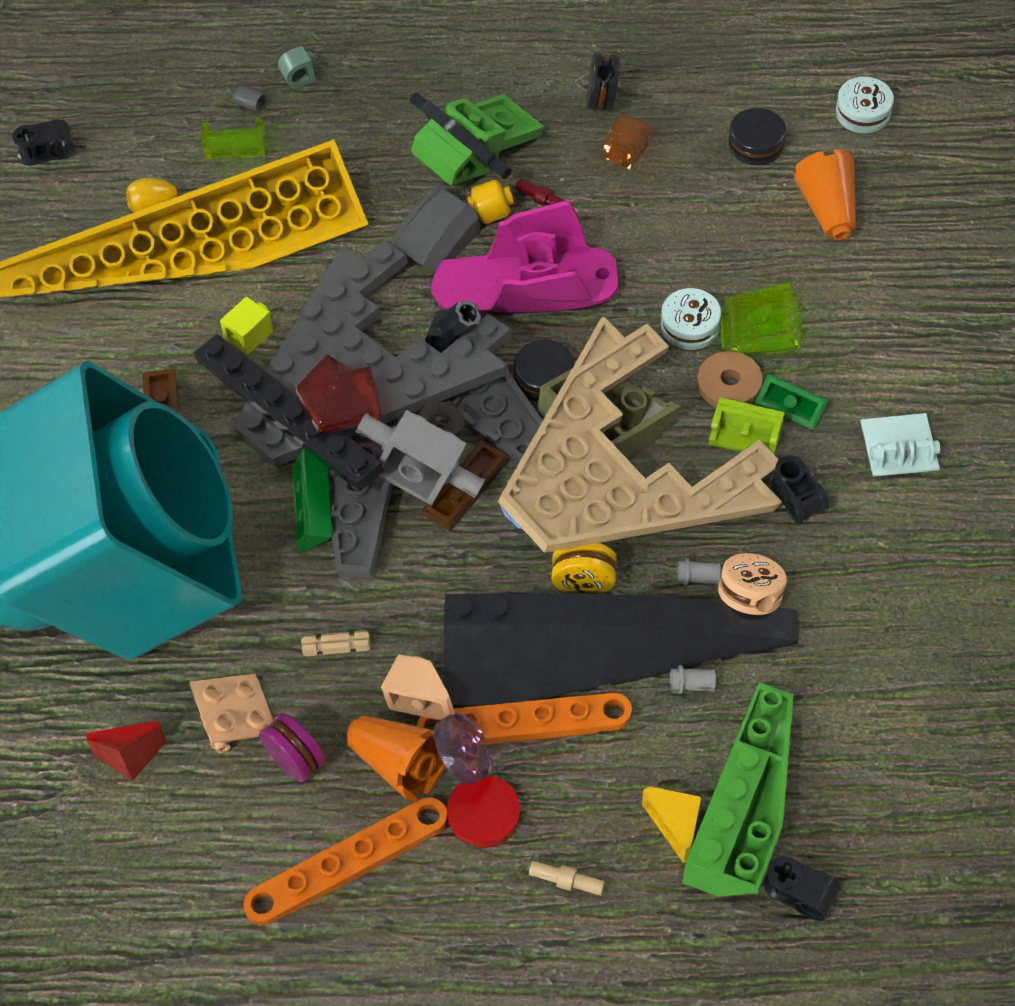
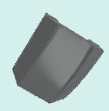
M441 186L433 187L410 211L395 233L391 243L406 256L422 266L437 270L442 260L454 259L480 234L479 216L469 203L466 204L442 189Z

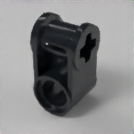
M53 119L44 123L23 125L15 129L12 134L13 141L19 149L17 151L18 160L23 165L32 166L42 162L66 159L74 152L70 127L64 120ZM25 134L28 135L29 141H26ZM28 150H31L32 157L29 156Z
M786 455L778 459L773 474L772 488L784 504L791 519L795 523H801L804 521L805 516L818 510L822 512L828 510L829 500L826 492L816 482L804 462L794 455ZM783 475H791L794 478H786Z
M787 856L777 857L769 864L763 883L764 890L770 898L797 910L802 915L815 921H825L841 888L838 880L831 875L810 868ZM781 875L787 877L785 883L778 881Z

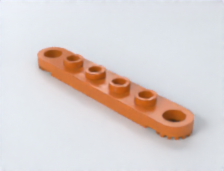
M619 693L455 708L456 719L454 723L421 716L417 722V727L427 728V725L429 726L430 723H440L445 728L442 734L446 736L449 747L454 746L456 748L596 734L600 731H619V729L622 728L623 730L629 724L632 716V706L630 701ZM614 704V706L622 707L624 714L617 719H611L603 711L608 705L612 706Z
M422 798L254 887L246 894L243 902L247 918L258 926L273 924L276 920L287 914L290 915L412 850L421 845L425 840L437 834L439 835L447 825L448 817L445 805L436 798ZM425 809L426 811L434 809L435 812H438L439 819L434 824L425 825L419 821L421 812L423 813ZM260 897L261 899L269 897L274 902L272 909L265 914H258L252 909L253 904Z

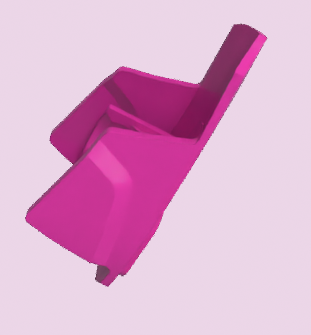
M563 201L516 213L508 219L499 222L494 241L487 255L442 260L434 274L431 285L433 298L444 310H448L458 301L465 302L470 300L477 305L478 312L503 313L584 308L611 300L619 290L616 259L604 249L592 248L587 245L581 222L570 201Z

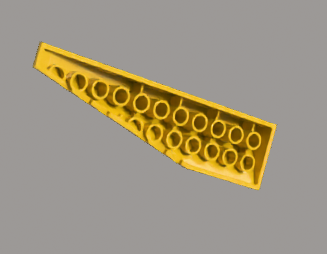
M333 139L0 261V298L254 269L367 227L369 224Z

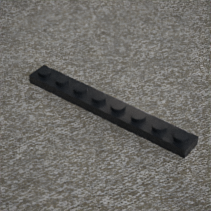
M218 333L193 352L196 360L358 492L385 471L378 459Z

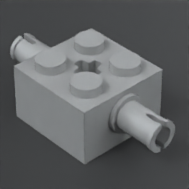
M408 410L405 411L397 427L394 426L393 428L365 413L355 431L382 445L381 449L384 451L379 461L382 463L385 471L379 477L430 505L433 504L444 484L447 486L450 483L475 498L485 481L484 478H480L459 466L460 462L457 460L467 443L458 439L453 433L436 427L424 417L415 415Z

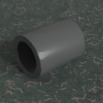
M241 84L234 93L233 101L239 106L256 113H261L266 106L267 95Z

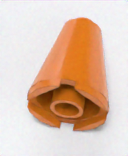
M833 149L834 154L827 156L824 155L823 151L816 152L796 164V173L793 172L794 180L825 235L834 240H844L850 237L851 232L856 229L854 158L849 151L843 149Z
M367 715L352 721L347 729L348 746L407 800L415 802L419 800L416 796L421 792L426 795L430 793L446 768L448 759L443 756L444 746L449 748V742L446 736L438 731Z

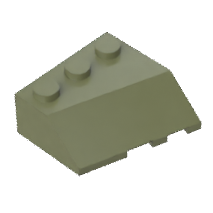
M572 369L540 387L537 412L543 418L548 413ZM624 380L604 393L623 413V416L617 424L604 431L603 434L629 459L649 447L680 411L681 406L672 401L667 404L655 397V392L644 386L640 389Z

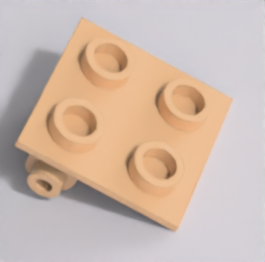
M256 673L190 681L189 683L194 695V701L200 712V718L204 723V729L207 731L211 748L216 749L217 753L228 751L231 741L259 737L260 730L273 722Z

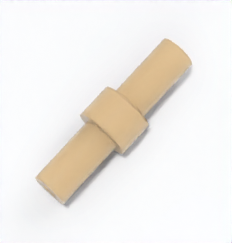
M532 861L529 869L530 876L557 883L556 887L572 891L575 888L600 896L603 893L605 881L578 874L575 868L564 865L561 868Z

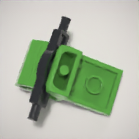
M418 92L410 97V103L415 105L430 119L415 136L411 153L451 186L495 171L502 179L508 178L512 169L498 159L500 151L541 137L544 126L504 94L472 104L466 98H462L448 103L444 108L446 113L431 101L426 100Z

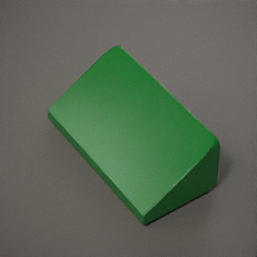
M768 374L754 404L785 412V418L814 431L828 409L830 402Z

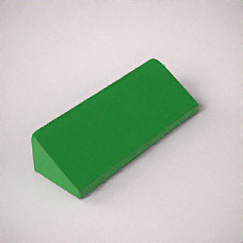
M306 449L301 451L292 466L296 549L300 553L326 542L332 536L328 467Z

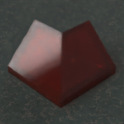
M326 354L296 387V393L318 433L360 423L365 413L375 419L382 418V410L370 366L353 370Z

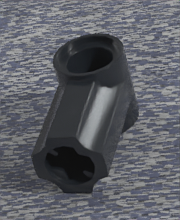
M470 300L465 302L458 301L448 310L437 311L426 335L425 342L442 353L462 335H465L479 324L481 315L478 313L477 305Z

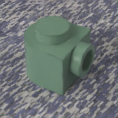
M299 46L285 52L280 57L278 68L289 86L299 88L316 81L313 69L317 68V64L311 51L306 52L303 46Z

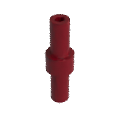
M522 178L515 185V189L534 198V202L541 206L565 201L555 196L554 191L544 186L538 187Z

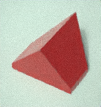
M159 721L86 733V738L93 754L131 781L137 777L166 743Z

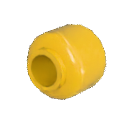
M496 179L474 186L471 189V196L467 197L468 203L479 216V220L484 224L507 218L511 212L510 205L515 204L510 186L503 187L502 183Z

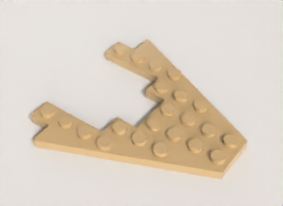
M602 317L502 492L498 503L545 553L773 512L778 509L782 501L763 481L774 473L778 458L758 440L693 487L670 463H667L645 479L603 434L604 431L617 424L623 416V413L604 393L663 356L668 350L669 345L648 324L624 337L605 317Z

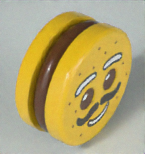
M601 543L556 550L552 556V583L558 590L567 594H604L610 591L616 583V554L611 548Z

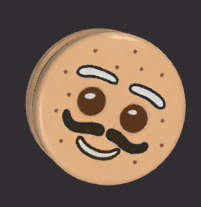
M753 553L736 554L728 558L723 565L722 576L718 584V593L728 606L739 612L751 615H764L775 611L780 606L787 584V576L783 568L770 558Z

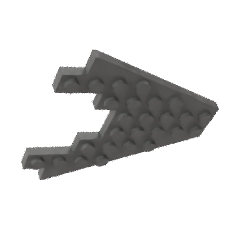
M386 240L363 259L345 246L340 248L266 370L268 374L348 437L360 434L355 431L365 413L385 424L403 417L406 410L413 413L509 373L507 364L495 356L494 353L513 338L511 330L490 314L481 319L476 327L462 335L442 353L419 338L395 357L362 332L381 316L379 307L366 297L408 263L406 255ZM246 402L232 425L238 436L275 467L297 459L301 451L305 449L248 402Z

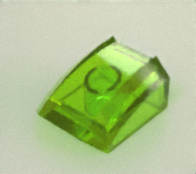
M786 282L727 297L721 314L722 348L739 353H772L801 348L804 345L801 322L802 313L798 297L791 283Z

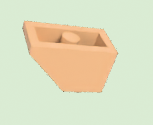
M398 654L381 686L388 708L390 710L454 723L456 715L449 694L432 662L419 656L410 657Z

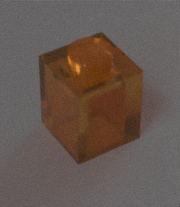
M622 114L604 138V158L614 164L631 169L648 146L649 125Z

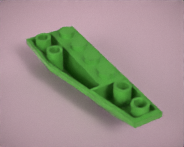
M759 682L686 860L683 884L717 897L758 893L783 827L794 694Z

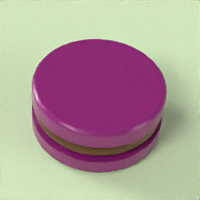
M280 713L274 718L273 722L260 730L259 737L265 749L276 763L296 781L305 782L315 770H318L325 764V756L319 745L308 731L290 715Z

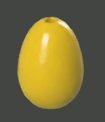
M157 178L136 180L126 189L127 204L132 212H137L178 197L177 189L172 183Z

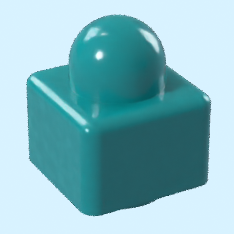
M90 361L79 364L0 412L1 627L12 630L32 631L54 626L119 657L136 659L237 606L241 602V586L231 533L233 522L232 501L225 477L220 468L217 450L212 440L203 430L188 422L170 407L156 402Z

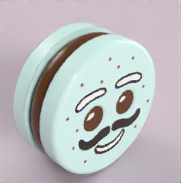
M856 77L850 79L841 86L838 92L836 117L842 126L850 131L861 134L877 132L883 129L890 121L894 103L893 92L887 84L876 78Z
M685 288L672 293L666 298L662 306L661 331L663 336L672 345L685 350H697L710 345L719 334L720 305L714 296L701 289Z

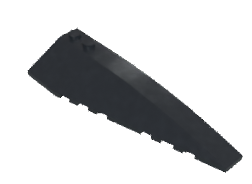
M445 594L444 687L449 694L453 708L525 702L543 698L555 699L560 698L561 694L580 690V693L593 691L594 687L611 683L615 686L670 673L671 668H678V665L686 666L689 669L701 666L702 662L721 658V661L733 659L735 655L751 651L755 654L798 644L796 610L777 608L768 614L751 615L739 612L723 601L608 594Z

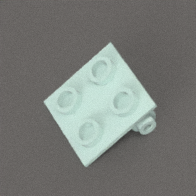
M926 413L860 420L873 477L940 470L936 455L940 454V443L938 440L933 441Z

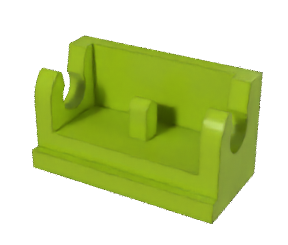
M719 397L711 424L712 431L709 437V445L743 452L760 440L775 455L785 412Z

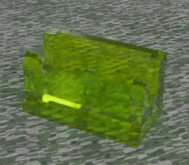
M262 118L256 119L257 128L210 131L209 123L202 122L203 131H201L200 138L205 159L265 156L266 133Z

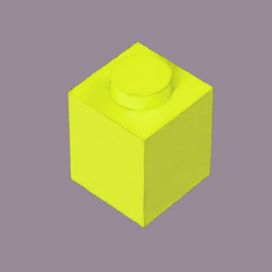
M245 297L220 320L224 339L247 356L273 332L269 309L260 302L255 303L248 297Z

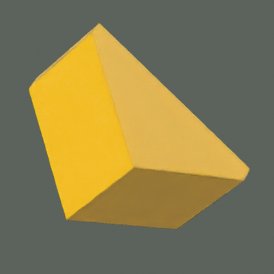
M649 786L643 790L642 806L681 861L685 863L694 841L701 797Z

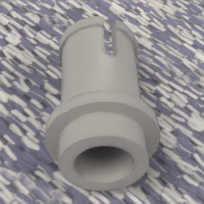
M685 558L684 561H678L676 580L677 582H683L684 586H687L688 582L718 585L721 572L720 563L690 562L689 558Z
M678 665L677 669L671 668L670 689L677 690L678 694H682L683 690L715 691V669H683V665Z

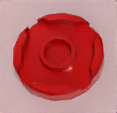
M487 775L470 777L457 785L449 796L446 809L450 829L457 839L483 849L498 846L508 840L515 832L521 815L518 795L510 784L498 777Z

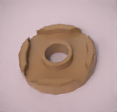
M733 351L719 352L706 358L699 367L697 376L699 394L708 404L716 408L719 397L753 404L761 390L763 381L761 369L757 363L745 354ZM725 377H732L738 383L726 385L721 380Z

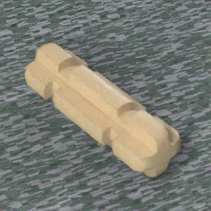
M367 630L354 631L353 635H349V632L321 634L320 638H316V634L304 635L301 639V648L304 656H315L321 651L323 655L351 652V649L355 648L356 652L368 651L371 646L370 634Z

